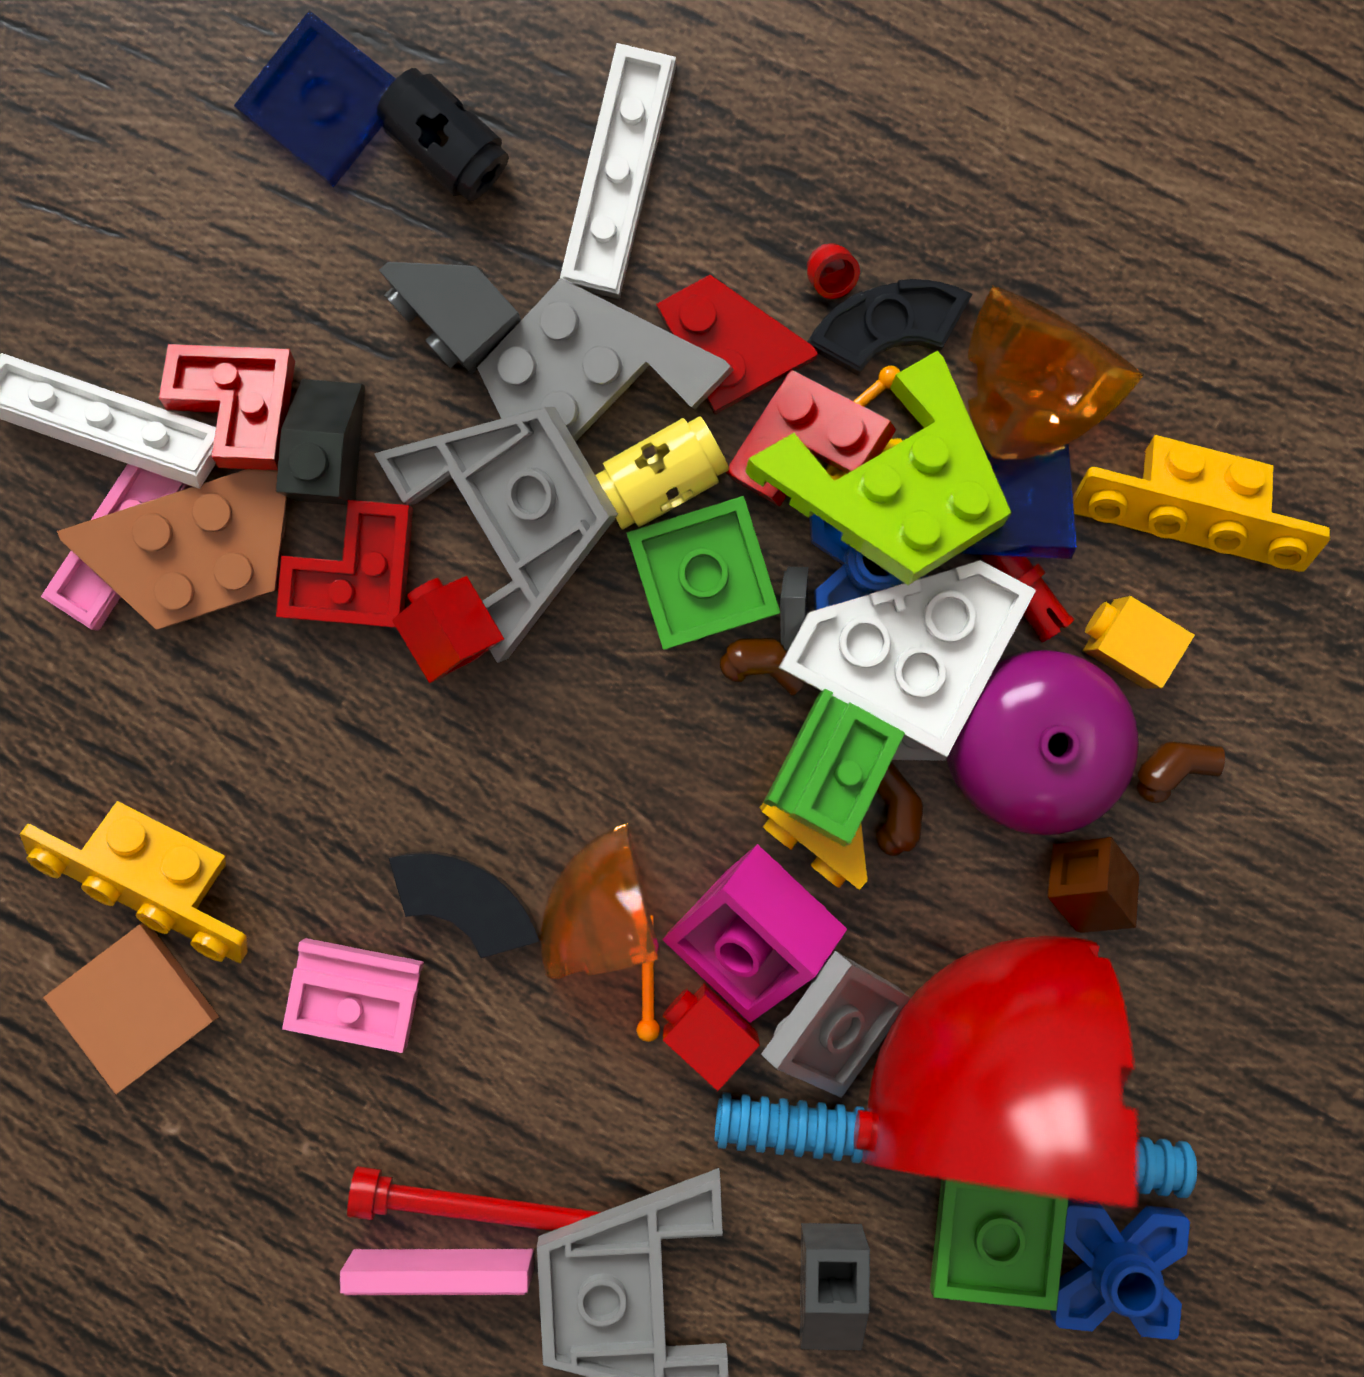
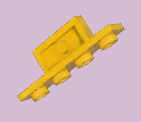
M1154 435L1146 448L1143 479L1098 467H1090L1073 495L1070 505L1071 513L1093 518L1099 522L1120 525L1147 532L1157 537L1170 538L1212 549L1219 553L1232 554L1270 564L1280 569H1289L1297 572L1305 571L1330 541V528L1272 513L1273 465Z
M119 801L114 804L82 850L31 824H27L21 831L20 837L28 854L26 860L43 874L52 878H59L63 873L83 883L81 885L82 890L96 901L108 906H114L116 901L132 908L137 911L136 917L149 928L163 934H168L171 929L192 939L190 942L191 946L212 960L222 962L227 957L237 963H241L246 956L247 936L244 933L197 910L201 901L225 867V855Z

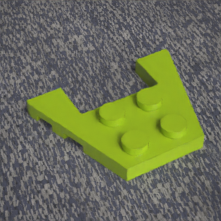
M939 351L897 373L890 387L892 392L923 426L924 429L837 480L832 479L795 433L750 457L745 470L747 475L762 487L768 482L791 498L789 505L805 516L810 517L816 514L843 533L842 541L907 585L915 582L1004 526L1011 514V510L948 366Z

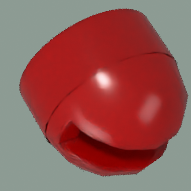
M835 243L821 245L810 255L807 261V275L818 294L824 298L836 299L845 296L855 287L859 280L860 267L848 249Z

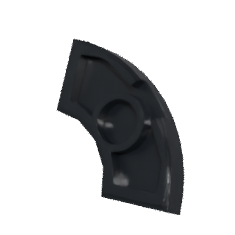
M924 279L898 280L897 283L878 286L864 292L860 291L834 308L816 327L807 342L814 346L819 355L857 376L874 357L893 347L919 345L940 352L968 304L972 293L950 284Z
M409 852L389 858L405 917L431 915L452 922L471 938L480 958L540 942L541 935L537 924L521 897L501 877L498 878L485 868L466 860L467 858L442 852Z

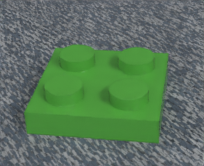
M744 496L626 532L663 650L780 614Z
M941 1178L930 1282L933 1298L1057 1311L1068 1198Z

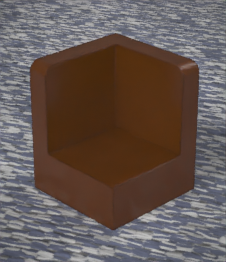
M1112 837L1053 844L1048 898L1074 930L1079 933L1136 928L1139 874Z

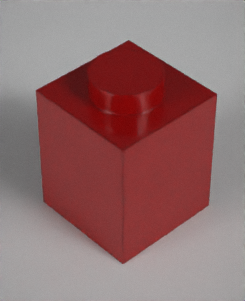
M464 576L446 585H443L439 577L420 585L407 595L411 604L392 619L429 684L473 663L504 640L468 576Z
M705 983L694 995L688 989H685L669 1005L662 1016L668 1021L663 1029V1041L717 1091L760 1046L758 1032Z

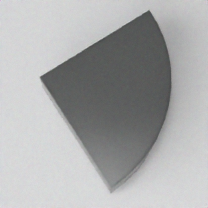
M787 567V571H784L780 598L781 645H784V650L789 649L808 614L809 567Z

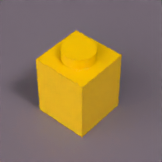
M1127 596L1114 599L1111 605L1104 602L1095 611L1085 629V633L1091 636V638L1084 647L1083 652L1144 689H1162L1195 635L1134 597Z

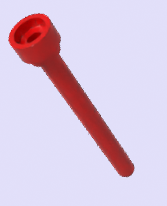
M357 1166L354 1171L347 1205V1217L373 1220L375 1214L386 1215L388 1209L546 1231H553L601 1213L598 1211L393 1184V1177L382 1176V1169Z

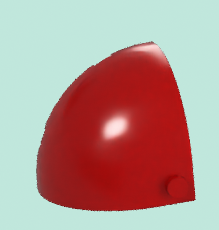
M1061 936L1025 937L998 942L977 949L953 961L922 985L902 1008L890 1027L879 1051L873 1071L867 1111L858 1110L854 1128V1149L863 1150L862 1163L885 1169L967 1183L1136 1208L1137 1109L1126 1108L1122 1102V1087L1126 1084L1130 1073L1134 1069L1131 1037L1124 999L1117 976L1109 958L1098 957L1099 945L1088 939Z

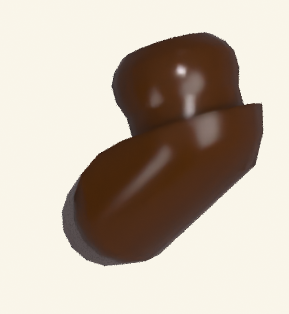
M891 761L877 789L878 794L889 808L887 822L877 832L876 840L884 853L890 856H898L903 851L910 852L921 839L923 803L915 790Z

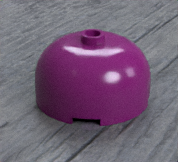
M1037 650L1020 652L999 659L948 754L947 762L957 787L961 789L970 803L988 819L1012 830L1027 834H1063L1093 823L1107 813L1121 798L1132 779L1137 763L1139 748L1138 729L1133 710L1121 688L1109 675L1093 663L1081 657L1059 651ZM1055 733L1065 736L1068 747L1057 749L1050 753L1048 749L1050 737Z

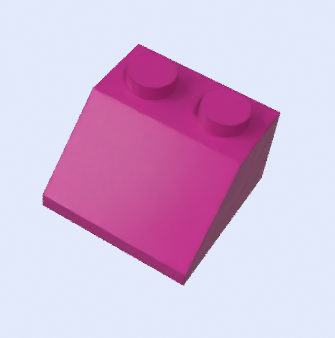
M757 844L711 886L662 940L751 1023L816 977L847 928Z

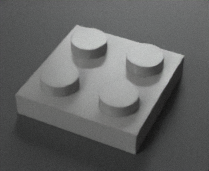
M835 951L828 962L822 966L816 977L811 980L810 987L792 1012L778 1024L774 1037L761 1055L776 1069L842 1098L883 1041L893 1022L911 997L896 985Z

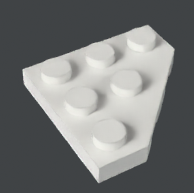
M980 560L918 579L910 585L904 583L811 611L804 619L779 669L820 691L824 689L833 693L832 696L847 704L851 702L905 732L904 736L947 757L1036 590Z

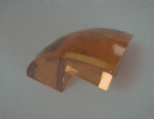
M992 286L977 317L969 345L968 359L978 367V396L969 398L968 406L978 437L994 459L1019 460L1031 458L1058 449L1099 424L1124 401L1144 374L1110 347L1070 321L1024 297Z
M627 823L612 828L587 843L572 857L556 879L544 909L541 925V955L545 975L548 978L561 979L581 971H585L587 975H596L643 964L659 958L660 947L639 880L641 868Z

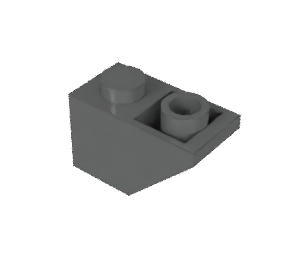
M387 262L379 269L380 273L392 287L384 294L386 299L408 323L418 316L433 332L425 340L426 343L449 368L459 361L472 375L478 370L477 367L521 321L517 310L477 266Z
M801 1223L800 1350H862L869 1317L870 1249L862 1224Z

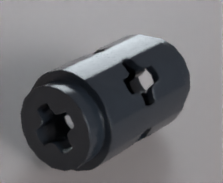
M411 68L397 77L381 97L376 114L384 122V132L411 157L419 159L424 169L453 196L462 195L469 202L481 197L502 174L509 159L508 153L501 148L502 139L475 114L466 111L462 102L432 74L423 75L417 68ZM442 125H445L443 130L449 139L441 147L442 140L437 131Z

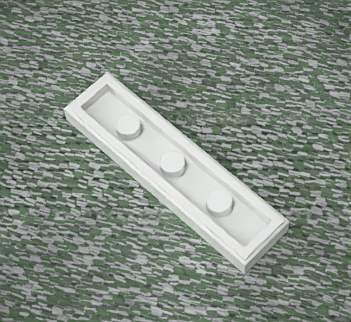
M616 44L560 278L588 292L620 299L676 69V57L624 44Z
M3 353L0 354L1 420L199 489L216 463L211 456L216 427Z

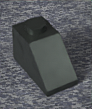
M302 379L281 428L276 492L292 500L347 505L348 500L356 499L365 391L363 384Z

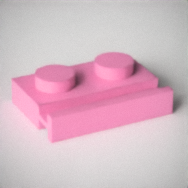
M308 938L301 940L298 946L299 956L297 966L293 971L282 1029L403 1053L408 1045L419 989L418 983L424 961Z

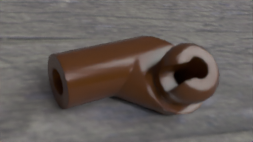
M773 638L738 639L728 645L727 653L721 657L719 662L723 675L733 682H742L748 675L770 674L792 696L806 684L804 681L779 669L788 650H784V646Z
M1182 742L1162 744L1141 765L1138 771L1137 791L1139 795L1148 802L1162 803L1168 800L1171 796V790L1175 789L1188 773L1219 777L1223 772L1225 764L1224 749L1220 746Z

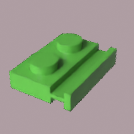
M824 689L817 696L763 803L771 807H777L788 813L789 817L845 847L851 844L905 732L851 702L847 704L832 696L833 693Z

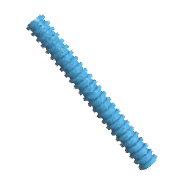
M723 1092L722 1097L718 1099L714 1139L717 1142L718 1149H726L727 1143L736 1144L737 1151H745L746 1146L749 1145L755 1146L756 1153H764L766 1147L774 1148L775 1155H783L785 1149L793 1150L794 1157H802L805 1151L812 1152L813 1159H822L824 1154H831L833 1161L840 1162L843 1156H850L852 1163L859 1164L862 1160L863 1150L854 1149V1128L858 1110H865L864 1107L856 1106L853 1112H848L845 1105L837 1104L834 1110H829L826 1103L818 1102L816 1108L808 1107L807 1101L799 1100L797 1106L789 1105L786 1098H780L778 1104L770 1103L767 1096H761L759 1102L751 1101L748 1094H742L740 1100L731 1099L730 1092ZM1149 1137L1138 1138L1136 1191L1139 1194H1149L1154 1189L1158 1196H1169L1173 1191L1177 1198H1188L1195 1188L1197 1179V1161L1191 1145L1187 1141H1178L1172 1146L1168 1139H1159L1153 1144Z

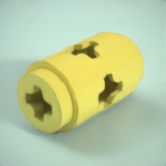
M698 416L688 423L684 418H681L603 463L605 470L597 473L595 476L617 511L618 516L615 519L623 530L635 522L640 528L719 483L717 476L730 469L702 417ZM653 445L656 454L651 458L645 459L642 451ZM677 487L679 495L668 500L666 493L670 489Z

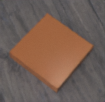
M143 923L139 924L43 997L115 1094L124 1090L219 1018L218 1014L157 933Z

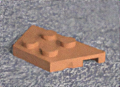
M245 469L203 483L200 489L190 487L59 530L57 533L60 540L150 625L156 630H160L278 590L281 544L285 537L287 514H285L287 497L276 492L278 470Z

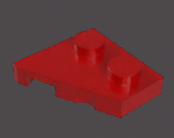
M712 275L702 278L656 304L657 311L670 333L725 360L734 369L706 398L714 415L787 376L790 370L796 371L813 362L818 356L813 345Z

